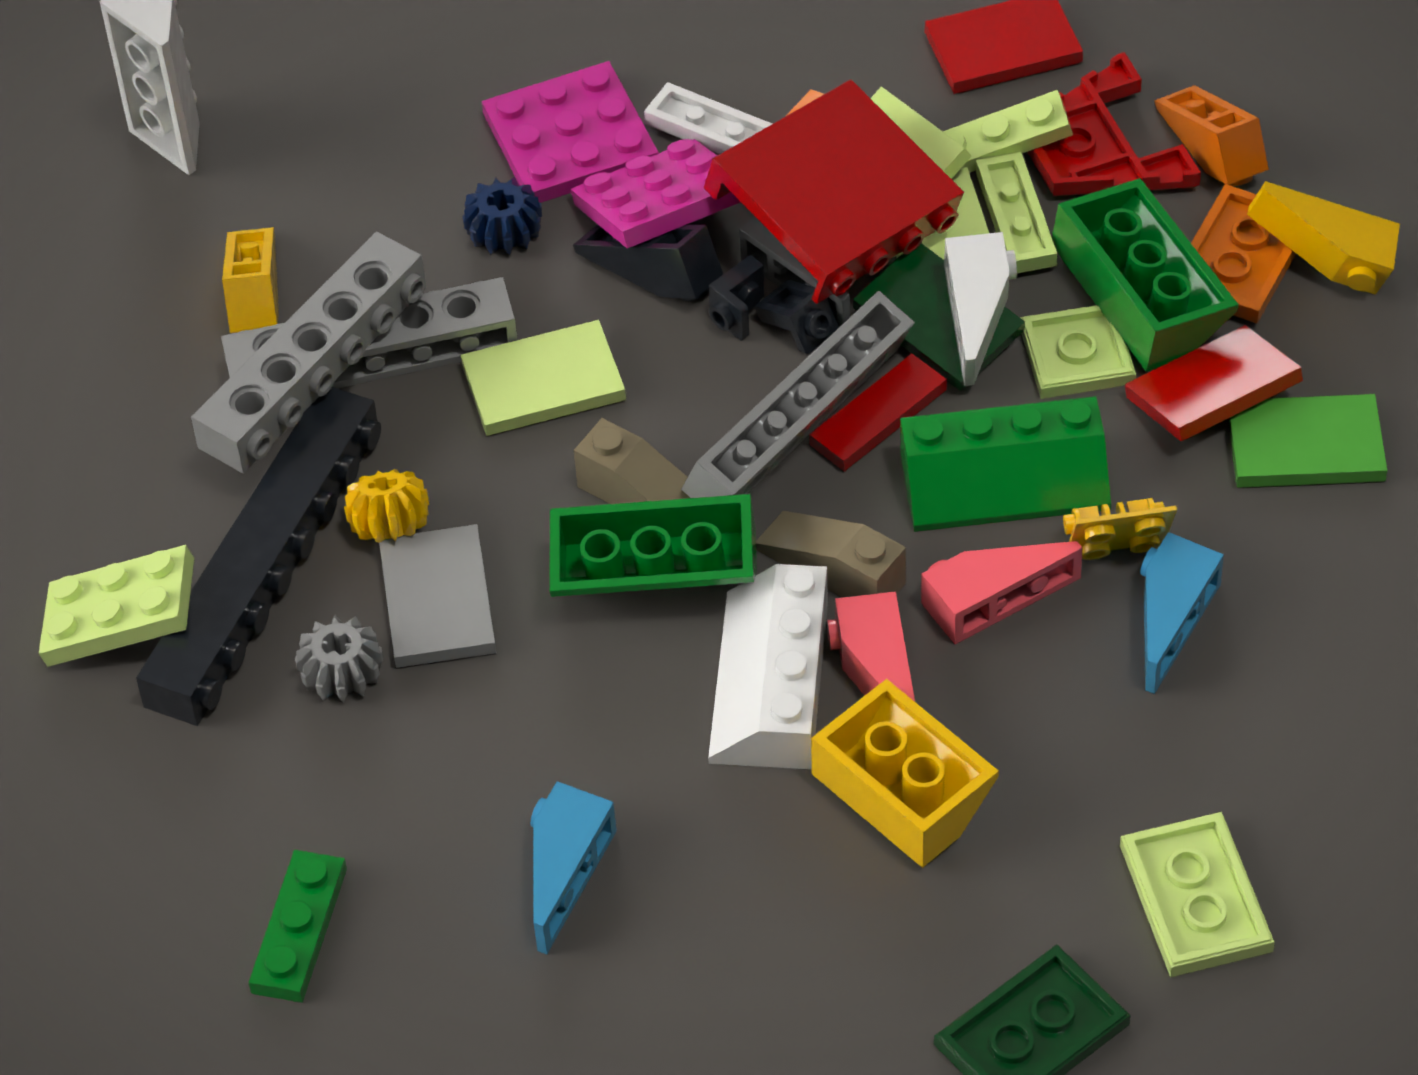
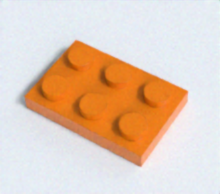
M1225 184L1191 244L1239 304L1234 316L1258 324L1296 253L1247 215L1248 207L1257 194Z

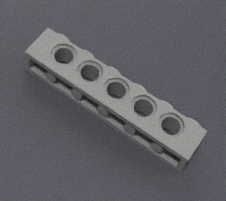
M376 231L191 416L198 448L243 474L256 460L264 458L271 449L272 444L288 428L294 427L299 422L303 412L319 396L325 395L331 389L334 381L349 365H353L360 360L365 349L380 334L386 333L391 328L396 317L410 303H415L422 296L426 288L422 255Z
M503 277L422 294L415 303H410L396 317L393 325L386 333L380 334L365 349L357 363L349 365L334 381L332 387L341 388L460 363L461 354L516 341L515 318ZM284 323L221 336L229 377Z
M880 291L876 292L695 463L681 490L690 498L748 494L898 350L915 322Z

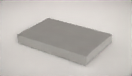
M477 524L420 532L412 536L403 535L398 537L396 541L385 539L379 543L396 668L497 653Z

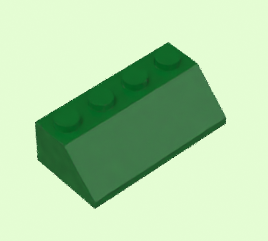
M1141 178L1058 203L1052 240L1058 255L1094 303L1099 306L1109 323L1111 322L1118 331L1124 343L1146 372L1157 369L1199 348L1237 312L1239 304Z
M1097 396L900 418V456L914 532L1072 514V509L1091 506H1098V511H1101L1103 504H1108L1111 510L1105 433Z
M751 494L550 509L551 597L752 583L755 581L757 572L756 527Z

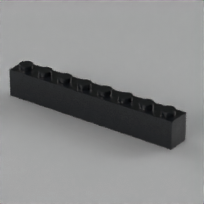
M331 387L325 395L319 396L304 411L301 419L290 433L192 588L186 630L162 636L137 675L136 680L144 708L198 726L207 710H212L216 707L226 679L231 671H237L240 668L250 640L255 633H260L264 629L269 617V610L278 595L282 596L288 590L292 579V572L301 558H306L310 554L316 533L324 521L328 522L334 515L337 499L345 486H349L355 481L359 471V464L367 450H372L377 445L381 434V423L377 420L374 400Z

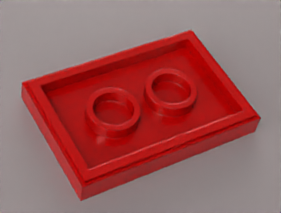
M1009 0L925 21V34L953 94L1083 62V49L1058 0Z
M1244 325L1126 383L1125 391L1127 399L1179 441H1184L1302 382L1303 377L1301 366Z

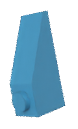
M1170 532L1167 533L1158 549L1154 547L1149 549L1140 570V574L1145 577V690L1153 694L1156 693L1219 589L1222 577L1224 554Z
M558 781L555 783L547 799L543 797L539 799L531 816V827H533V923L537 951L548 954L617 832L614 802Z

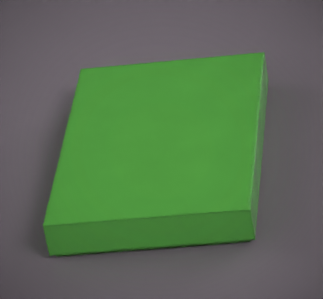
M1375 394L1268 398L1228 418L1237 488L1386 481L1387 465Z

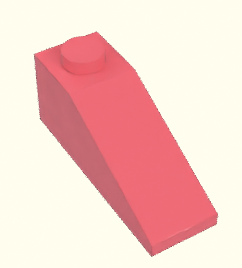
M1077 541L964 551L948 560L937 561L927 571L921 573V604L950 640L957 644L1081 578L1082 547Z
M896 592L835 598L836 619L827 620V634L830 650L839 649L843 671L864 696L887 678L915 701Z

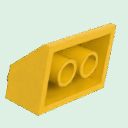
M887 678L811 738L812 775L922 868L960 838L999 777V770Z

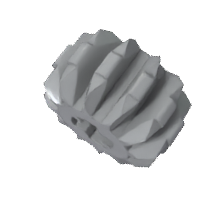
M334 615L331 624L326 626L315 621L313 633L301 634L300 649L296 651L295 661L297 670L301 673L302 683L306 686L307 691L317 689V694L320 695L323 701L332 694H337L338 698L344 703L348 695L347 693L354 691L364 697L366 684L378 683L379 667L382 666L383 661L382 648L378 645L376 633L372 630V627H362L356 616L346 623H341V620Z

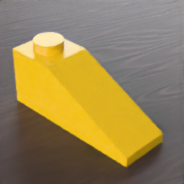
M1267 181L1264 182L1248 207V216L1333 282L1349 286L1356 291H1365L1376 295L1394 270L1400 223Z
M274 227L227 232L222 282L230 333L278 324L279 307Z

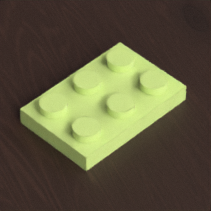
M182 545L164 551H157L146 556L113 563L106 567L73 576H65L49 582L39 647V655L47 667L186 630L194 557L188 547Z

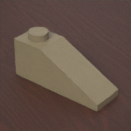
M604 418L599 420L573 450L577 487L609 504L690 498L681 490L688 478L683 472L643 438Z
M782 511L756 540L757 551L781 564L827 567V589L842 598L896 592L897 595L906 584V547L864 524Z

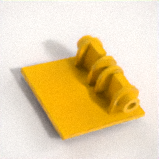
M1153 498L1127 501L1126 512L1123 502H1117L1116 514H1111L1108 504H1103L1101 506L1102 516H1099L1098 506L1072 509V514L1063 515L1064 531L1066 535L1071 534L1069 542L1077 541L1081 545L1082 559L1085 560L1099 559L1111 553L1110 550L1130 548V551L1134 553L1148 552L1151 547L1157 549L1170 531L1177 512L1176 505L1164 507L1163 501L1154 502Z

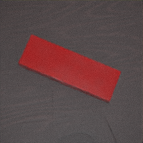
M910 354L809 434L810 446L845 472L900 428V418L915 416L947 390V379L914 354Z

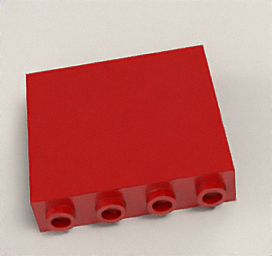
M852 79L714 157L704 184V189L715 200L732 192L816 278L818 283L812 296V300L816 304L832 294L835 296L842 295L853 285L855 280L863 275L878 273L891 258L899 253H911L921 244L924 238L935 231L941 234L948 230L959 216L957 209L964 194V191Z

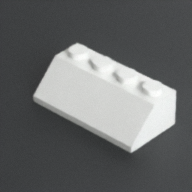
M100 0L129 131L186 174H192L196 171L200 123L196 108L197 96L192 89L189 74L191 66L185 55L182 40L184 32L179 24L176 11L177 0Z
M775 564L756 575L754 582L742 583L727 592L708 756L709 764L812 770L811 738L816 733L828 607L827 567Z

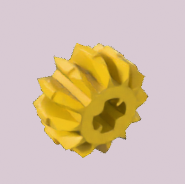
M397 469L384 473L377 471L372 476H361L359 482L352 483L347 487V495L345 496L346 506H344L346 520L350 523L351 532L357 533L359 539L369 540L374 538L378 543L385 539L396 541L398 537L403 535H414L416 529L427 525L428 505H430L427 489H424L423 480L416 478L414 472L406 471L399 473Z

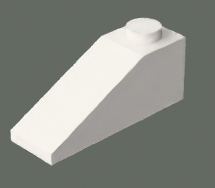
M1003 232L945 238L944 269L964 386L974 385L1008 299L1009 279H1017L1014 250L1006 251Z

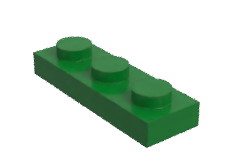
M294 849L248 982L251 994L303 1003L347 871L345 858Z

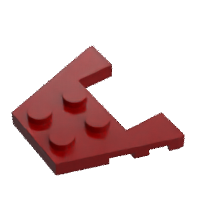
M1125 52L1110 59V66L1099 73L1092 70L1081 78V85L1064 95L1059 92L1073 135L1027 152L1053 196L1091 194L1141 178L1149 190L1190 188L1200 185L1201 172L1183 144L1138 158L1104 104L1141 92L1142 79Z

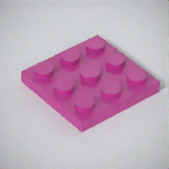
M610 61L482 101L483 114L519 185L530 184L540 203L570 194L571 188L584 184V180L593 174L611 173L626 167V163L633 158L640 156L651 157L659 153Z
M683 139L673 142L667 147L666 151L651 157L640 156L633 158L626 163V167L611 173L593 174L584 180V184L570 189L574 205L627 249L740 203V201L732 192L715 200L704 189L712 159L717 155L695 139Z

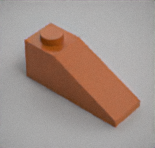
M1195 85L1154 100L1157 111L1206 174L1224 184L1239 186L1250 182L1254 175L1269 170L1258 117Z

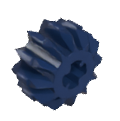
M495 176L492 185L488 186L478 183L475 193L466 195L464 215L462 216L464 229L467 230V235H470L475 247L486 246L490 255L498 249H505L510 255L513 247L519 246L528 249L530 238L539 237L541 217L543 216L542 206L538 197L532 191L530 184L519 186L515 177L507 183H501Z

